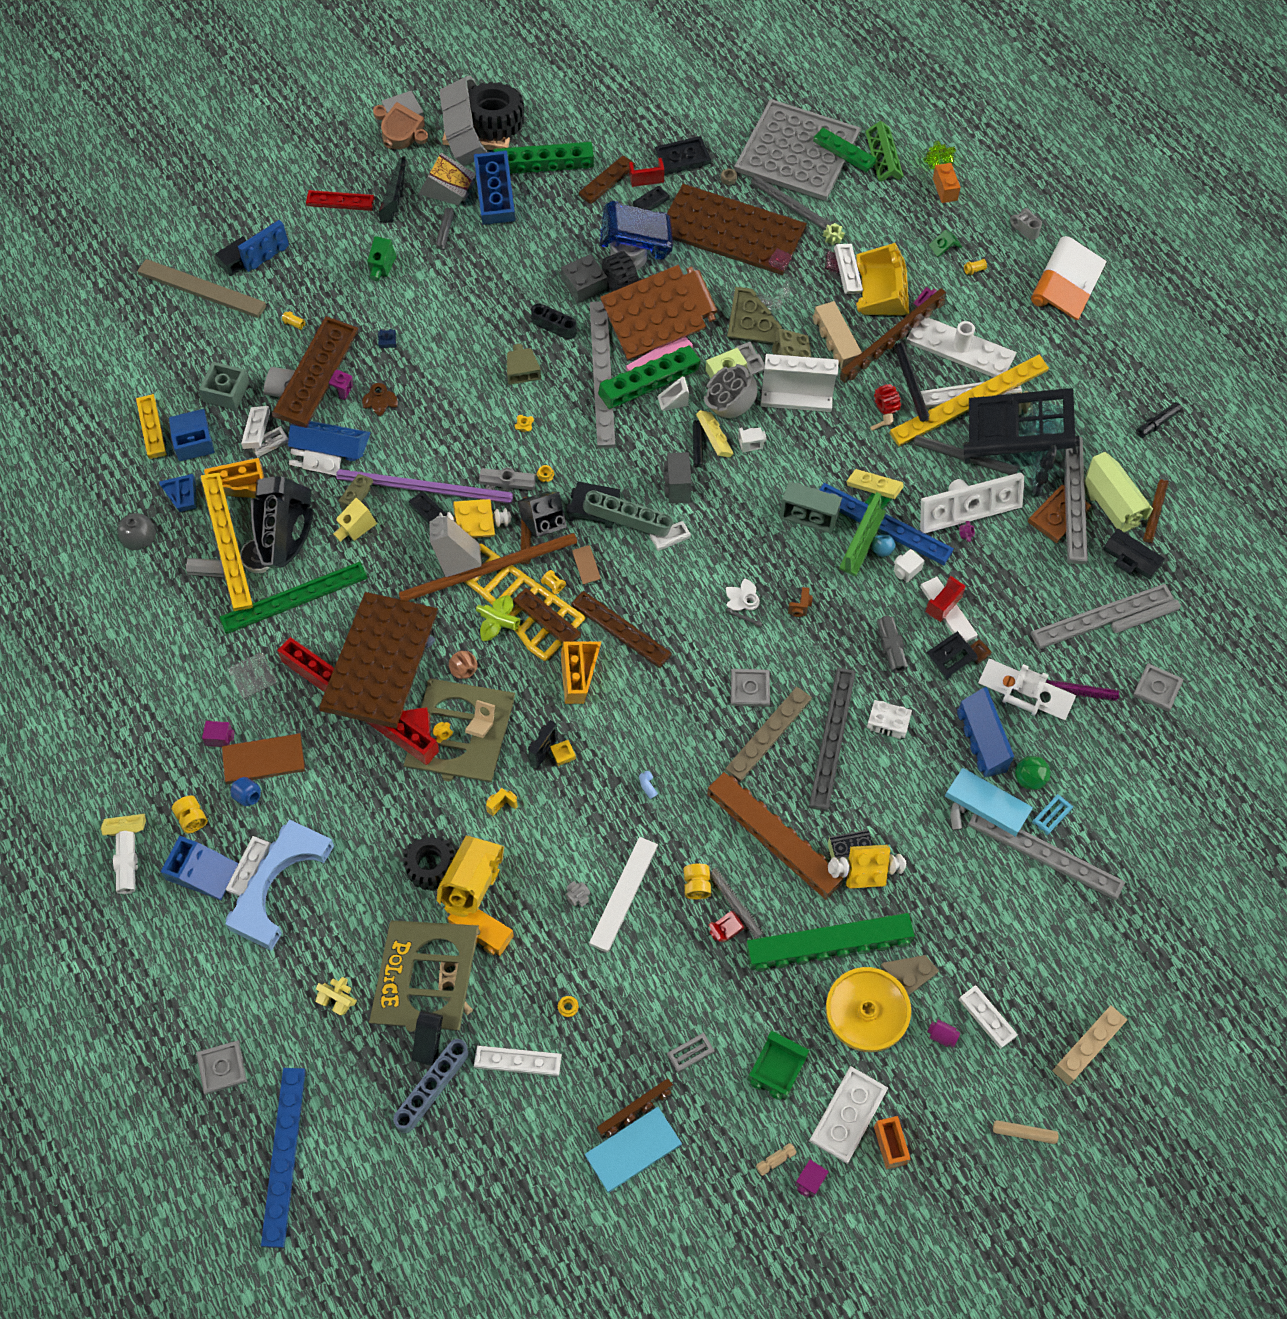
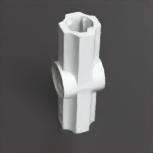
M120 831L116 834V855L113 856V867L116 873V892L118 894H131L135 892V871L138 869V865H136L138 858L135 853L134 832Z

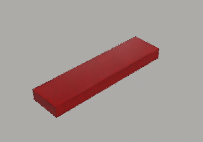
M308 190L306 206L372 211L375 197L369 194Z

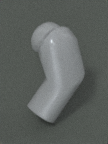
M956 802L952 805L950 813L952 830L962 828L960 813L966 811V808Z

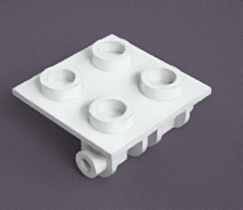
M874 700L867 728L877 733H880V729L883 728L881 734L887 729V736L892 731V737L898 739L905 738L912 710L888 704L884 701Z

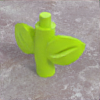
M509 595L497 598L493 602L492 607L489 605H478L476 607V612L481 613V617L486 619L482 622L480 628L482 641L486 642L496 637L501 627L514 631L518 628L520 618L507 615L514 606L513 599Z

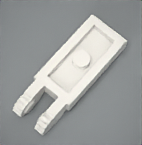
M291 449V454L304 456L303 462L289 460V465L337 476L336 473L340 469L341 457L309 450Z

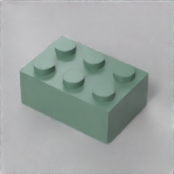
M789 482L782 499L780 519L832 534L839 516L842 497L820 491L816 488H809L800 483Z

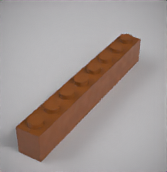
M723 772L708 787L707 795L825 900L842 884L844 878L840 874L837 878L832 877L828 871L829 863H827V859L822 854H817L806 840L802 841L794 829L786 827L778 815L769 812L766 805L753 798L752 793L747 788L743 789L732 775L728 776Z

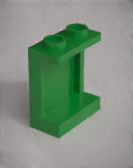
M771 1030L747 1080L750 1081V1085L755 1089L761 1090L763 1088L769 1091V1095L774 1099L781 1100L782 1098L786 1100L810 1050Z

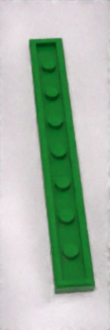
M360 561L252 604V608L232 611L222 615L219 619L225 633L229 634L366 580L368 577Z

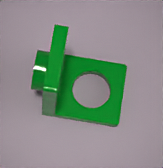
M946 229L929 244L937 257L941 256L953 244L959 248L963 247L955 235Z

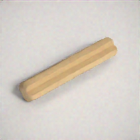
M998 1120L993 1124V1132L997 1134L1052 1144L1058 1142L1057 1131Z

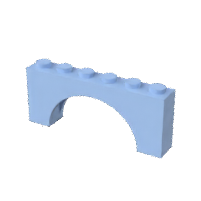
M290 819L280 829V836L276 842L274 841L270 845L267 857L259 863L257 873L249 879L246 891L238 897L237 905L233 911L229 912L225 923L230 931L271 951L282 934L280 928L272 923L266 914L265 901L271 883L282 870L296 862L315 860L324 863L334 847L332 839Z

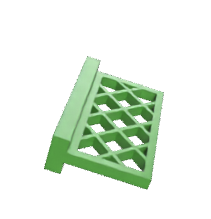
M876 492L871 504H869L839 567V570L853 576H857L886 515V510L880 508V493Z

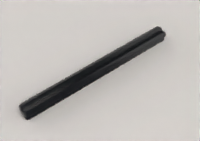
M902 342L896 343L894 349L918 417L921 422L928 421L929 413L905 346Z

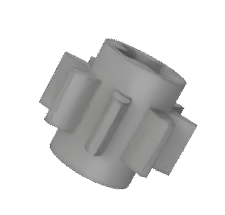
M573 881L567 886L568 892L565 896L571 905L576 906L579 904L583 907L589 902L588 895L590 891L583 882L576 884Z

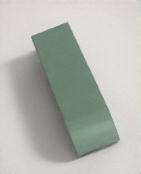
M589 491L583 503V509L588 514L659 537L667 536L673 524V519L668 514L598 491Z

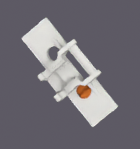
M992 659L988 660L978 683L1004 694L1003 703L1006 704L1008 702L1029 711L1033 716L1036 715L1039 709L1066 720L1076 695L1046 683L1048 674L1043 673L1041 675L1029 670L1027 665L1023 664L1021 670L1017 671ZM1015 690L1036 699L1035 706L1011 696V691ZM1042 692L1050 694L1051 699L1049 702L1044 703L1041 701L1040 694Z

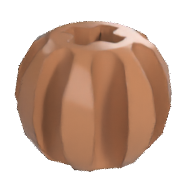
M458 651L449 660L450 672L458 679H468L474 675L478 667L475 656L469 651Z

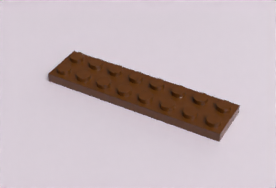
M325 316L276 404L272 417L300 427H308L330 386L329 381L339 369L358 333V327Z

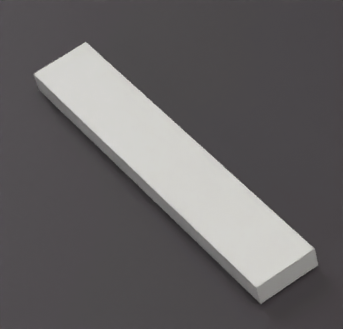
M984 382L921 391L926 407L931 408ZM1021 386L1002 395L1022 392Z
M639 837L589 942L590 946L607 953L609 952L657 850L658 844Z

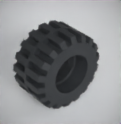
M625 251L602 259V270L607 276L610 292L639 281L636 267Z
M425 834L421 835L422 839L420 840L415 838L414 844L409 843L407 846L408 850L404 852L405 858H403V863L409 880L413 881L416 887L420 885L422 890H426V887H429L430 891H432L435 886L439 887L455 855L452 846H450L447 840L443 841V837L438 836L435 838L434 834L426 837ZM427 855H437L442 859L440 864L431 870H425L418 866L421 859Z

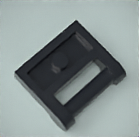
M958 631L926 652L928 658L940 671L945 680L950 679L952 674L971 661L975 662L978 660L976 653ZM964 651L967 655L946 669L945 664Z

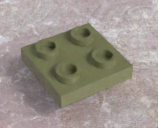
M781 328L776 330V340L772 347L774 355L812 358L809 337L807 335Z

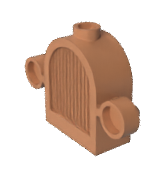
M398 102L394 104L388 113H386V108L383 105L374 107V117L377 120H382V139L384 141L383 144L387 148L404 149L410 146L414 140L418 144H425L428 141V133L423 129L425 127L424 117Z

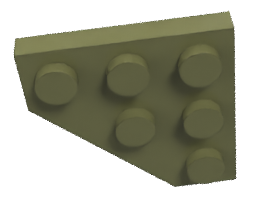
M735 286L727 338L773 345L776 340L775 332L778 328L782 329V326L774 319L771 312L757 297L753 289Z

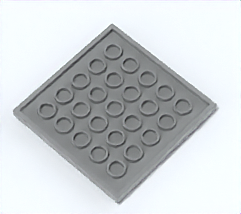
M770 99L736 162L734 170L735 172L751 177L757 176L766 182L827 201L846 160L813 142V137L824 127L854 145L861 128Z

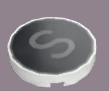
M254 540L249 541L243 546L240 557L243 566L248 571L264 573L270 568L261 563Z

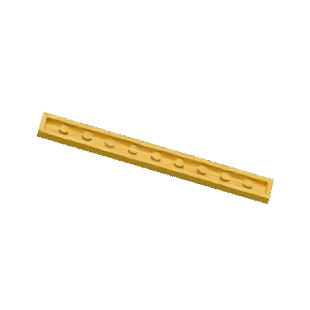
M1039 354L928 411V421L921 422L917 416L891 429L889 434L898 447L914 440L916 435L922 436L969 412V398L1002 395L1047 372L1049 367Z

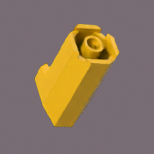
M465 836L437 890V902L439 904L442 902L445 905L444 909L447 913L460 917H466L470 912L472 914L476 913L489 885H493L500 870L498 866L503 860L504 846L475 837Z

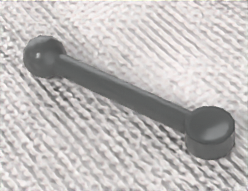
M727 608L725 611L729 615H734L755 624L757 628L762 626L760 620L755 621L734 612L731 608Z

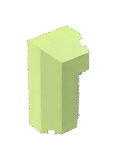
M1106 452L1092 458L1084 478L1086 496L1089 500H1096L1115 527L1123 532L1141 524L1139 520L1142 518L1146 520L1153 508L1114 458Z

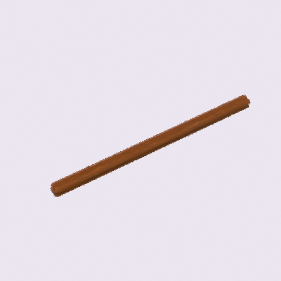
M571 533L481 564L480 567L399 592L400 600L409 601L576 544L577 537L575 533Z

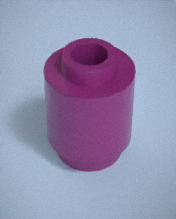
M939 1019L936 1022L932 1021L927 1031L930 1034V1039L947 1048L948 1046L954 1048L960 1036V1032L956 1031L957 1028Z

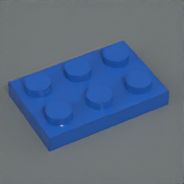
M278 220L238 246L243 266L248 272L256 269L260 264L270 260L275 254L284 251L289 246L284 224Z

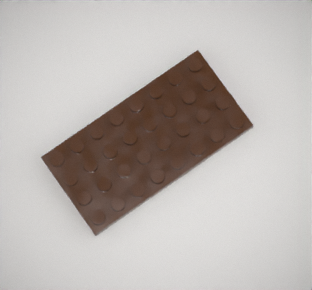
M682 184L660 225L661 233L659 235L784 275L806 229L807 223Z
M365 592L320 703L319 711L397 729L434 626L438 608Z

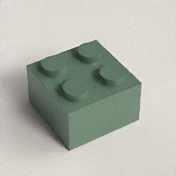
M212 361L199 391L203 402L237 410L250 381L246 369Z

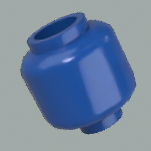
M242 777L232 784L230 794L241 805L250 806L260 799L261 789L257 783L248 777Z

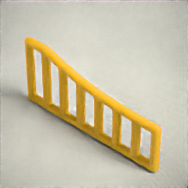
M479 544L481 552L489 557L485 563L500 558L499 555L485 545ZM513 565L503 568L484 588L477 583L481 576L464 582L493 606L496 598L490 592L510 572L517 579L500 597L511 596L524 582L531 587L530 591L535 595L540 593L546 597L543 602L548 606L553 602L561 609L557 613L561 617H564L566 613L573 616L575 620L571 625L576 629L585 620L583 614ZM515 605L507 615L515 617L521 609ZM528 617L521 626H518L515 632L530 652L541 660L547 661L562 643L556 639L545 652L536 647L549 632L542 628L530 641L525 632L535 621Z

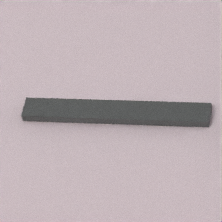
M839 667L836 669L809 808L826 812L829 810L856 673L854 670Z

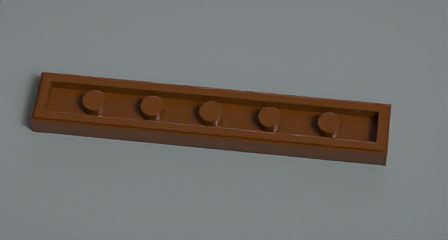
M582 591L571 603L572 607L659 669L671 657L672 653L585 591Z

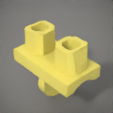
M344 977L339 981L331 980L330 984L335 986V988L326 983L323 985L318 983L316 990L319 992L315 1002L328 1006L331 998L335 999L336 1003L332 1010L339 1015H344L350 1006L356 1004L357 1000L343 993L344 991L349 994L351 988L346 986L348 979Z

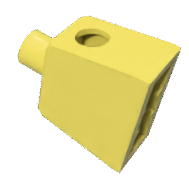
M355 498L337 517L336 521L340 528L333 535L340 542L347 536L355 541L374 527L377 522L369 509Z

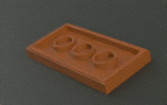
M301 733L222 746L226 785L233 784L242 777L256 780L305 771Z

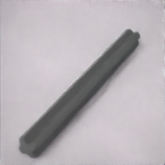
M757 176L752 178V185L823 230H826L827 225H832L823 217Z
M916 435L914 439V445L965 461L964 450L920 435ZM971 457V463L1008 475L1017 474L1019 469L1018 466L990 457Z

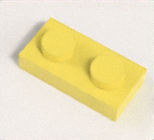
M145 814L104 819L101 826L102 835L116 836L120 831L137 833L144 830L146 823Z

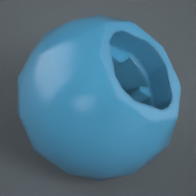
M877 535L872 541V550L878 556H889L895 549V541L890 535Z

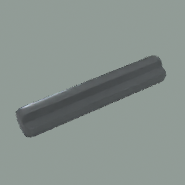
M445 208L435 243L437 249L443 250L445 248L454 215L453 208Z

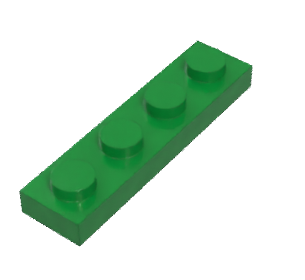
M824 127L813 137V142L866 173L876 163L877 158Z

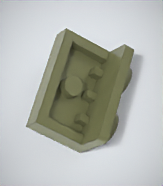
M361 474L355 477L338 500L343 511L355 498L362 502L371 490L372 478Z

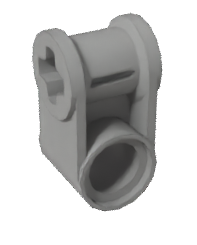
M1024 208L1018 215L1011 216L1010 222L1012 226L1018 229L1026 238L1035 240L1039 237L1042 221L1032 214L1029 209Z

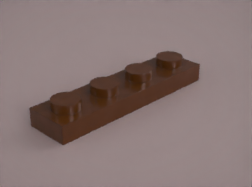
M622 155L579 191V197L592 204L629 173V162L633 163L634 168L635 163Z
M525 588L513 599V603L562 644L563 642H575L581 637L580 631L529 589Z
M667 1078L597 1126V1133L601 1139L605 1136L610 1138L618 1132L617 1128L622 1124L627 1126L636 1119L635 1115L641 1111L646 1113L654 1107L653 1103L657 1100L663 1101L667 1099L673 1090V1084L670 1079Z

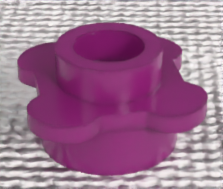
M966 521L965 525H960V537L963 540L966 539L967 542H971V538L975 535L974 527L970 525L969 521Z

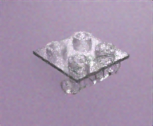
M258 652L257 655L246 658L244 661L241 660L240 663L227 668L242 699L278 683L263 652Z

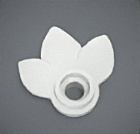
M744 579L741 588L726 587V594L730 599L726 605L728 608L740 611L743 609L754 610L759 606L760 600L756 595V587L751 581Z

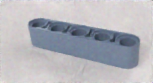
M455 1039L448 1044L397 1110L393 1121L400 1132L408 1133L414 1129L466 1061L469 1052L463 1040ZM457 1047L464 1049L460 1055H454L453 1051ZM442 1065H450L448 1072L442 1073L439 1071ZM429 1082L437 1083L436 1088L433 1090L426 1089V1086ZM417 1099L424 1101L423 1105L419 1108L413 1107V1103ZM409 1117L410 1121L407 1125H399L401 1118Z

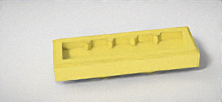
M700 410L696 414L717 455L731 457L734 453L727 442V437L721 431L718 421L711 412Z
M855 469L847 480V485L875 494L878 492L882 496L895 499L904 487L903 482Z

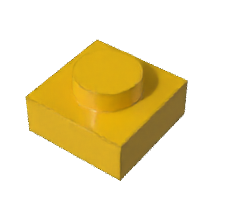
M569 740L550 746L558 766L576 759Z

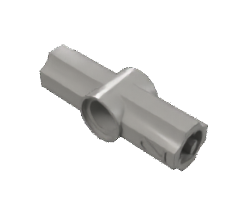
M509 467L501 470L485 468L480 470V485L498 486L506 491L513 490L514 488L535 489L536 474L514 472Z

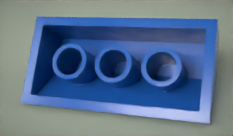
M310 421L307 428L291 424L288 446L303 451L310 450L338 457L342 456L346 457V460L356 461L363 456L370 432Z
M985 687L962 700L959 709H957L959 719L964 722V733L966 737L970 738L971 751L973 755L976 754L978 770L983 772L986 778L1006 773L1013 761L1014 755L989 691Z

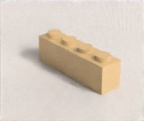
M834 301L815 307L813 315L814 324H818L821 337H825L828 350L832 351L834 359L838 360L840 368L843 369L862 352Z
M1110 1005L1052 1071L1069 1086L1123 1026L1127 1019Z

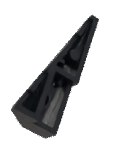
M406 156L399 158L378 212L380 223H394V214L399 212L400 197H403Z

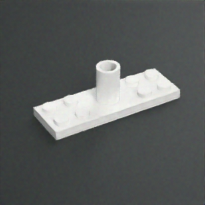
M924 318L918 327L912 328L906 340V343L993 378L1009 370L1017 353L974 336L975 327L968 321L959 323L956 329L931 318Z
M1017 473L968 486L961 479L954 480L950 484L948 492L921 498L920 530L923 533H928L965 523L966 521H973L1021 508L1023 505L1024 475Z

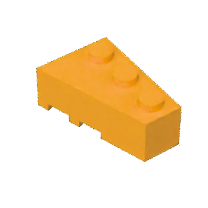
M259 458L204 469L205 475L220 473L225 496L256 498V480L264 478Z
M602 641L563 642L561 663L565 704H584Z

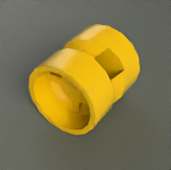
M195 796L182 797L172 805L171 809L179 820L184 833H194L207 824L208 820L202 809H200Z
M690 864L684 867V881L687 882L684 884L686 898L694 900L706 899L711 896V884L708 882L710 880V867L708 865Z

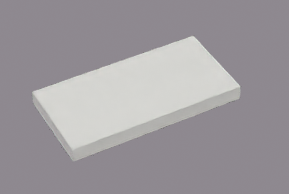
M850 1066L809 1142L848 1164L888 1087Z

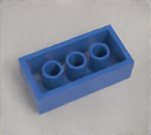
M507 151L474 154L482 224L516 221Z

